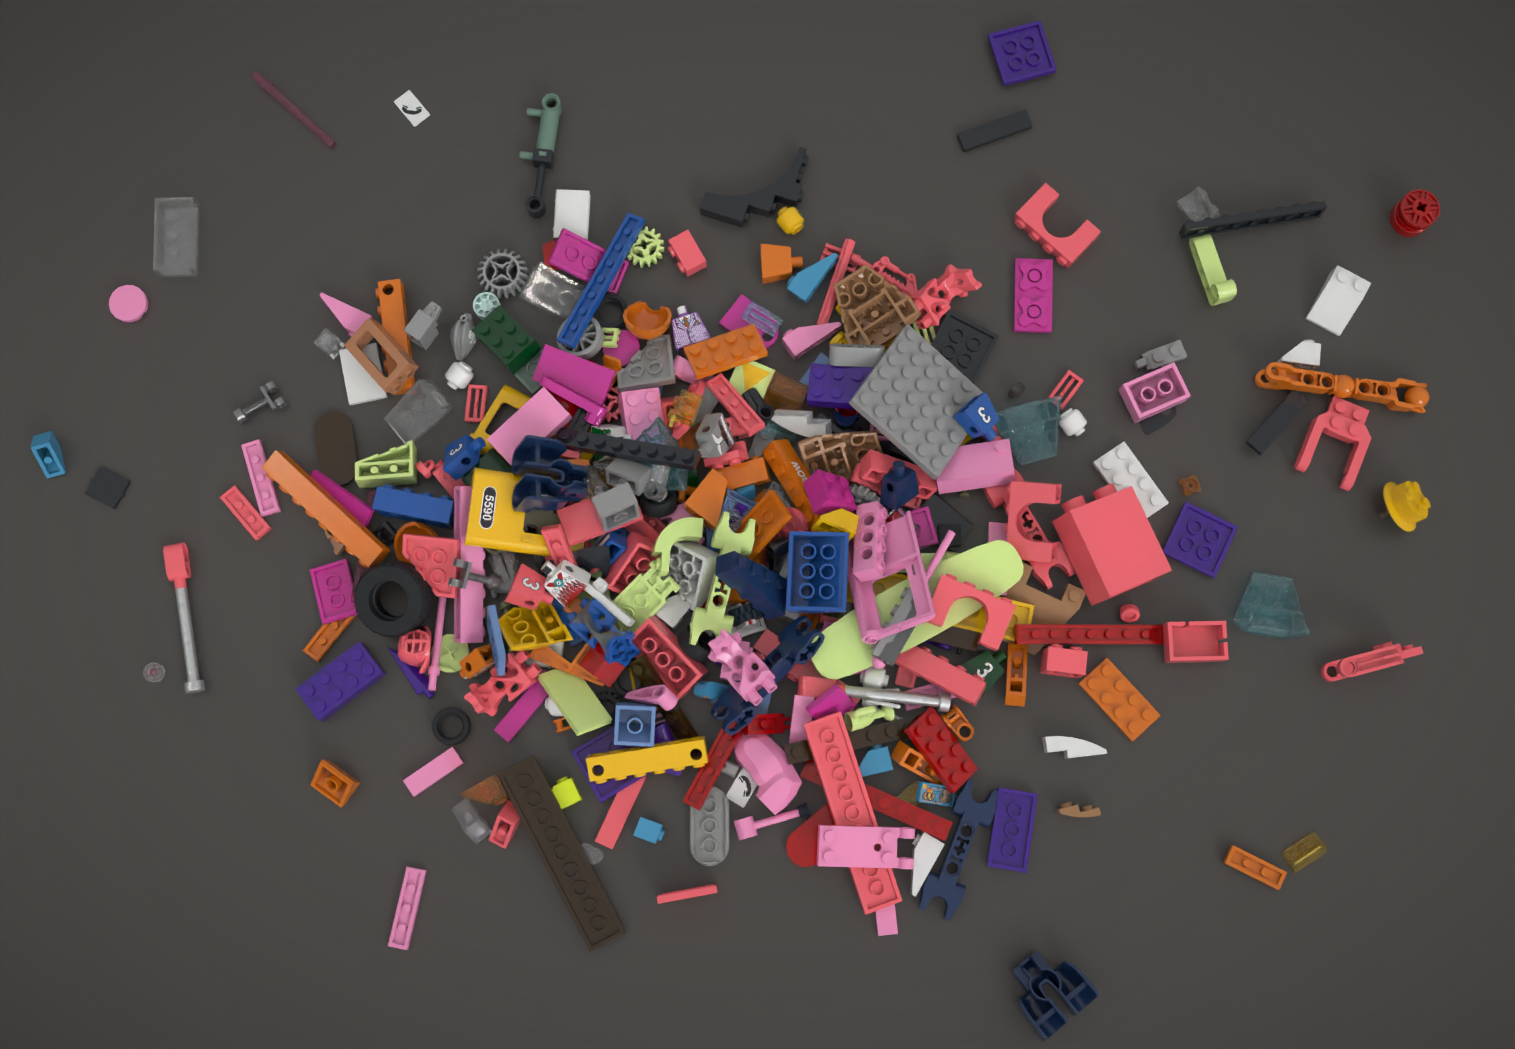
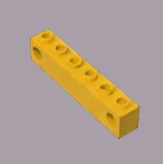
M705 736L657 743L654 744V747L638 746L589 754L586 757L590 782L595 781L596 784L607 782V779L611 778L623 780L629 775L642 777L647 772L661 774L666 772V769L673 768L674 771L684 770L685 766L693 765V768L703 767L705 763H708L709 758ZM693 749H699L702 752V756L691 757L690 753ZM601 765L604 768V772L595 773L594 766Z

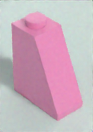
M794 696L789 744L807 740L802 724L812 721V716L805 708L814 701V697Z

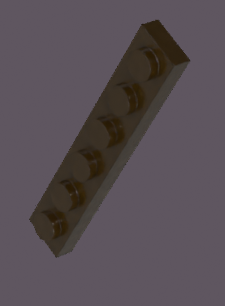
M646 654L639 656L629 663L644 688L665 685ZM678 703L668 711L664 710L659 704H656L678 740L699 737ZM693 749L690 755L691 757L702 756V752L699 749Z

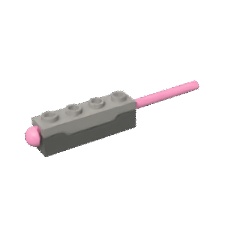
M948 530L925 571L928 582L955 536V533L951 530ZM905 587L900 596L903 599L899 606L895 604L890 613L893 616L890 623L886 621L882 628L916 616L911 587L909 589ZM915 626L880 639L877 643L872 644L870 648L873 650L871 655L874 656L872 657V665L877 669L884 668L886 664L892 667Z

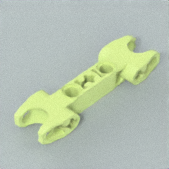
M724 511L714 530L711 547L720 549L719 556L736 551L743 556L749 557L755 540L756 520L748 519L743 532L734 533L729 527L730 513ZM715 572L705 609L696 606L694 608L690 622L689 644L696 645L701 632L705 630L712 631L716 638L723 629L729 634L731 633L734 616L724 614L731 588L725 584L721 587V591L724 590L725 593L715 592V589H720L721 586ZM716 595L722 598L720 606L713 604V598Z

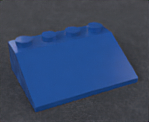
M789 531L786 610L789 613L846 612L849 532Z

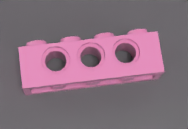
M879 501L857 505L856 515L859 516L854 541L853 574L861 582L883 578V570L885 569L884 553L886 552L885 536L887 534L885 524L888 513Z

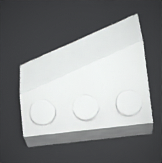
M679 541L671 547L669 573L666 576H662V578L665 580L670 575L681 587L678 591L680 593L679 596L683 601L686 600L694 611L695 606L701 608L708 599L716 568V557L719 554L694 541Z

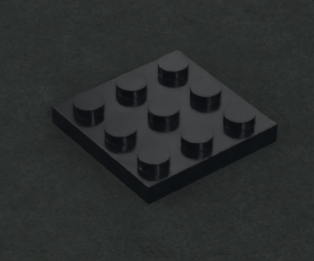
M949 310L931 345L975 384L999 335Z

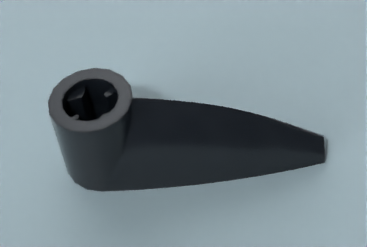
M785 536L766 545L767 568L777 574L780 573L785 556L789 553V540Z

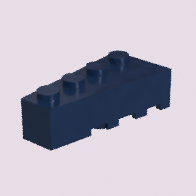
M736 551L716 557L715 575L728 587L736 589L743 600H749L756 611L760 610L764 613L763 617L770 620L785 615L786 578Z

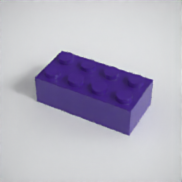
M810 363L807 393L808 406L856 410L848 402L873 368Z
M358 641L295 688V690L317 720L325 721L387 673L365 643Z

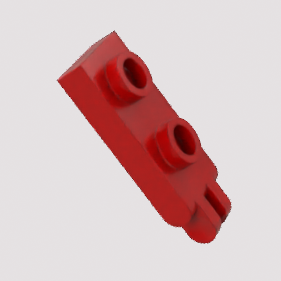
M784 713L756 714L755 718L744 727V735L785 733V729H790L791 725H784V722L791 721L790 717H784Z

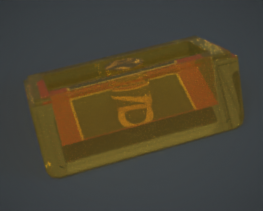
M1312 832L1282 852V855L1294 873H1297L1327 852V846Z

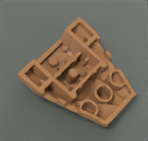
M868 265L862 266L834 284L838 306L842 315L841 319L844 324L845 338L849 344L885 346L896 338L904 326L914 323L921 315L911 297L903 294L893 284L888 283L884 277Z
M875 430L815 435L797 442L803 464L810 475L819 469L846 478L849 486L855 484L850 479L856 463H860V460L870 449L883 453Z

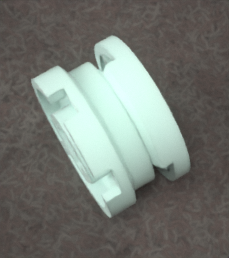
M490 292L478 294L473 301V309L481 320L489 315L497 306H501L498 298Z

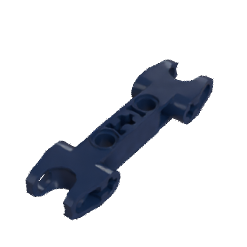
M805 615L795 619L780 632L778 636L780 644L763 660L776 677L774 679L776 685L796 663H807L816 654L824 641L825 636L818 629L809 632L812 622ZM802 622H806L804 627L798 630L799 625ZM815 636H819L817 641L810 643ZM733 686L728 687L720 695L711 710V715L718 721L725 719L722 729L730 736L747 726L757 714L755 705L750 701L746 702ZM765 688L758 692L762 698L768 694ZM725 707L723 712L717 714L718 709ZM734 721H736V725L733 728L728 729V727Z
M969 779L956 796L951 809V813L960 818L939 874L930 871L921 888L918 908L925 910L929 901L933 897L939 896L946 903L943 918L949 921L961 904L966 890V886L957 883L977 827L978 825L986 828L990 826L995 814L999 792L993 789L985 802L977 803L971 796L973 781ZM964 825L970 828V834L966 837L961 834V828ZM957 837L963 840H967L966 843H961L960 848L963 849V852L958 853L956 855V850H954V847L959 846L961 842L960 840H957ZM953 862L956 865V871L949 874L946 867L949 863Z

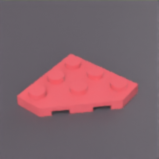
M403 534L402 554L407 560L411 561L415 569L423 577V580H426L432 587L433 593L438 597H458V587L448 585L449 578L459 580V567L453 566L454 558L460 560L461 539Z

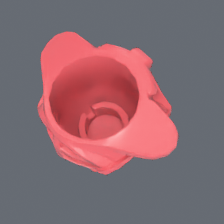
M427 626L422 627L424 631L417 629L400 636L398 643V657L400 660L412 666H422L419 671L421 674L425 673L431 659V631Z

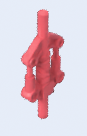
M855 254L850 259L860 267L868 265L905 295L911 296L918 291L915 275H907L899 270V267L892 264L886 256H883L873 265ZM887 268L895 274L898 273L905 278L906 286L903 282L900 283L899 280H895V277L892 278L890 274L887 275V272L882 271Z

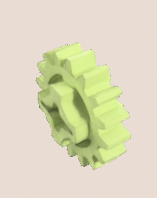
M646 226L644 230L640 231L637 236L638 240L632 245L627 256L629 261L633 259V265L640 263L641 268H643L644 264L650 267V262L657 264L656 258L662 259L660 252H664V247L662 246L664 245V240H660L661 234L655 235V229L653 228L651 231H648V226Z

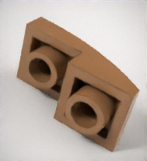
M1072 802L1060 804L1061 808L1056 809V813L1069 817H1094L1101 815L1099 807L1093 808V805L1081 807L1082 811H1080L1078 804L1072 805Z

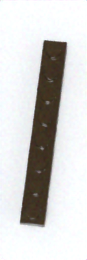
M920 715L867 726L852 732L847 731L853 750L909 738L904 730ZM807 740L784 745L788 765L813 759Z

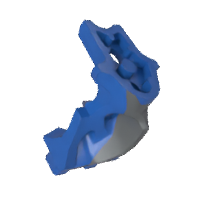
M584 598L580 602V606L583 609L579 614L571 612L567 616L568 626L594 649L597 642L601 644L605 654V661L609 664L616 661L626 667L631 658L641 653L632 642L635 634L628 630L625 632L618 630L615 626L616 618L595 598L591 600ZM602 615H605V618L603 620H600V617ZM588 634H592L593 638H588Z

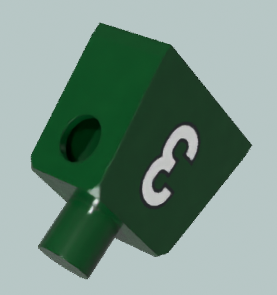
M986 650L961 665L967 669L966 673L972 676L977 674L984 678L983 682L986 683V688L981 696L985 695L1005 672L1000 664L1007 659V656L1001 650L997 651L993 656Z

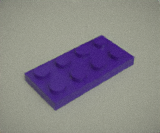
M998 787L997 791L999 792L993 817L986 866L1027 873L1038 794Z

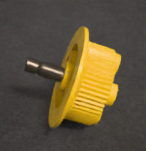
M1406 481L1399 485L1394 482H1388L1384 485L1383 496L1387 508L1378 512L1379 517L1383 519L1391 515L1401 529L1406 532L1413 531L1416 528V522L1426 519L1428 509L1431 507L1429 500L1426 497L1424 498L1419 484L1416 481Z

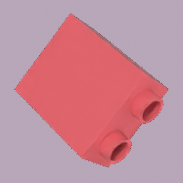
M1114 483L1106 485L1094 491L1092 494L1095 501L1087 504L1083 495L1075 497L1061 505L1065 514L1052 521L1091 606L1172 571L1132 486L1117 492Z

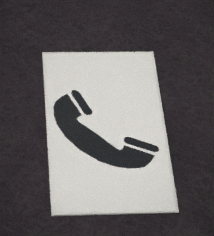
M410 90L393 101L414 127L430 116L429 112Z
M744 768L741 769L726 795L729 800L743 808L757 786Z

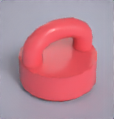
M427 460L424 463L419 461L415 464V467L426 479L433 475L431 473L435 466L433 460Z
M1124 604L1119 609L1120 617L1124 622L1132 623L1140 617L1139 608L1134 604Z

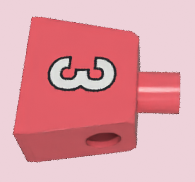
M521 564L515 574L505 602L535 610L540 601L551 605L554 596L545 590L544 583L546 578L525 564Z

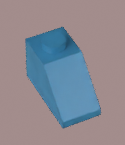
M53 431L33 436L30 448L46 478L66 474L61 447Z
M882 744L871 746V750L867 751L859 764L862 777L893 770L888 746L883 747Z

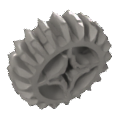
M506 248L503 253H501L500 249H497V254L490 251V257L484 255L486 262L480 261L481 268L477 269L480 274L477 278L481 281L479 284L481 287H484L485 292H490L494 295L497 293L498 299H501L502 294H504L505 298L508 299L509 293L515 296V290L518 292L522 291L520 286L526 285L524 280L528 279V275L525 274L528 272V269L524 267L526 263L524 260H521L520 255L515 256V251L513 250L508 253ZM506 261L504 264H498V262ZM517 267V275L516 278L513 280L511 277V273L513 272V268ZM493 268L495 273L489 281L488 274L490 269ZM499 271L502 273H506L507 277L503 274H499ZM501 283L508 284L506 286H499Z

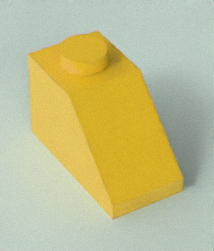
M841 508L821 515L812 529L818 532H849L850 541L856 534L859 516Z

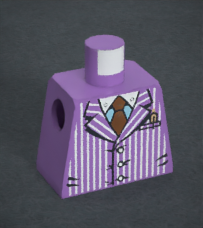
M680 306L675 309L678 318L672 319V327L677 354L684 352L683 347L710 338L697 312L689 314L686 306Z

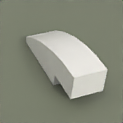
M776 409L771 419L787 430L806 437L832 434L831 419L813 418V411Z
M1064 736L1042 737L1044 753L1064 751L1065 759L1107 754L1106 749L1082 739Z

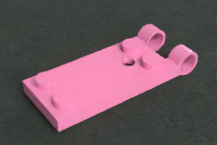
M818 825L816 865L825 867L913 869L914 858L897 857V839H915V828ZM877 843L881 846L879 851L874 850V845Z

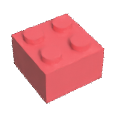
M1051 644V646L1042 650L1040 673L1072 678L1085 676L1088 652L1082 651L1081 647L1072 646L1064 649L1063 645Z

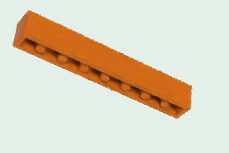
M275 450L261 467L270 480L276 481L279 484L278 487L283 492L289 493L293 497V502L299 506L302 505L306 509L305 513L319 521L318 525L326 531L329 530L333 534L332 538L335 541L343 543L346 546L345 550L349 554L360 559L358 562L363 567L372 568L379 565L391 551L285 452Z

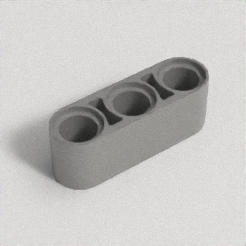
M830 344L829 365L874 367L885 353V346Z

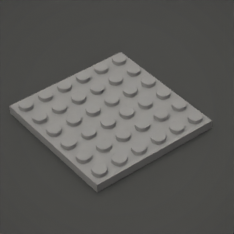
M907 324L898 333L848 403L935 480L939 477L967 435V432L953 416L973 397L983 392Z

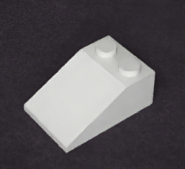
M1337 265L1329 273L1306 319L1340 336L1363 300L1371 283Z

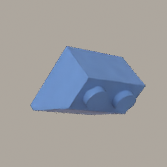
M616 702L614 745L654 747L656 704Z

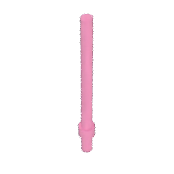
M439 597L431 666L428 667L429 691H436L437 676L440 675L439 659L447 597Z

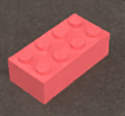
M657 615L648 618L634 632L635 637L632 642L641 651L639 655L634 657L638 658L646 654L666 687L678 700L683 698L695 686L696 682L700 681L709 672L701 662L694 660L684 652L678 643L677 636Z

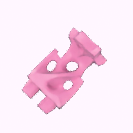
M723 629L717 638L708 643L711 649L708 658L713 662H721L727 665L731 671L725 672L723 675L746 702L750 701L753 705L757 706L763 700L758 693L765 688L768 693H772L777 689L774 681L776 677L754 652L748 654L743 651L740 646L742 637L738 631L730 635ZM739 658L743 659L742 667L737 666ZM753 664L759 666L758 670L754 671L752 669ZM734 675L740 676L741 682H736L733 679Z

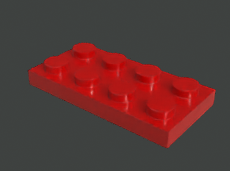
M932 706L927 708L904 730L950 794L956 792L978 770Z

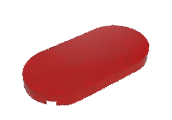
M828 803L788 837L786 844L788 857L798 866L811 867L817 864L818 825H835Z

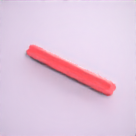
M852 239L844 240L817 320V325L827 324L830 320L837 299L834 284L844 278L855 246V241Z

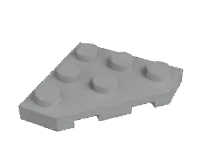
M670 334L648 340L642 351L639 350L629 360L630 363L617 373L619 392L675 384L676 378Z

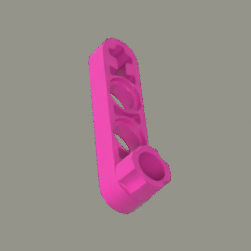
M542 375L539 385L588 411L584 419L592 425L600 426L608 410L606 407L557 380Z

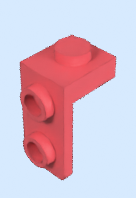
M440 460L435 464L434 470L431 472L454 499V486L467 485L461 478L456 481L443 470L444 462Z

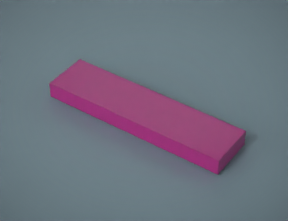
M313 470L311 477L364 526H368L374 513L372 507L320 471Z
M539 680L528 688L494 729L508 743H510L549 696Z

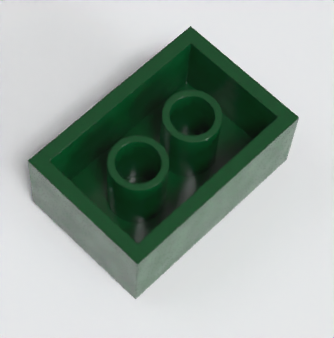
M500 305L472 329L477 339L513 375L541 350L536 340Z

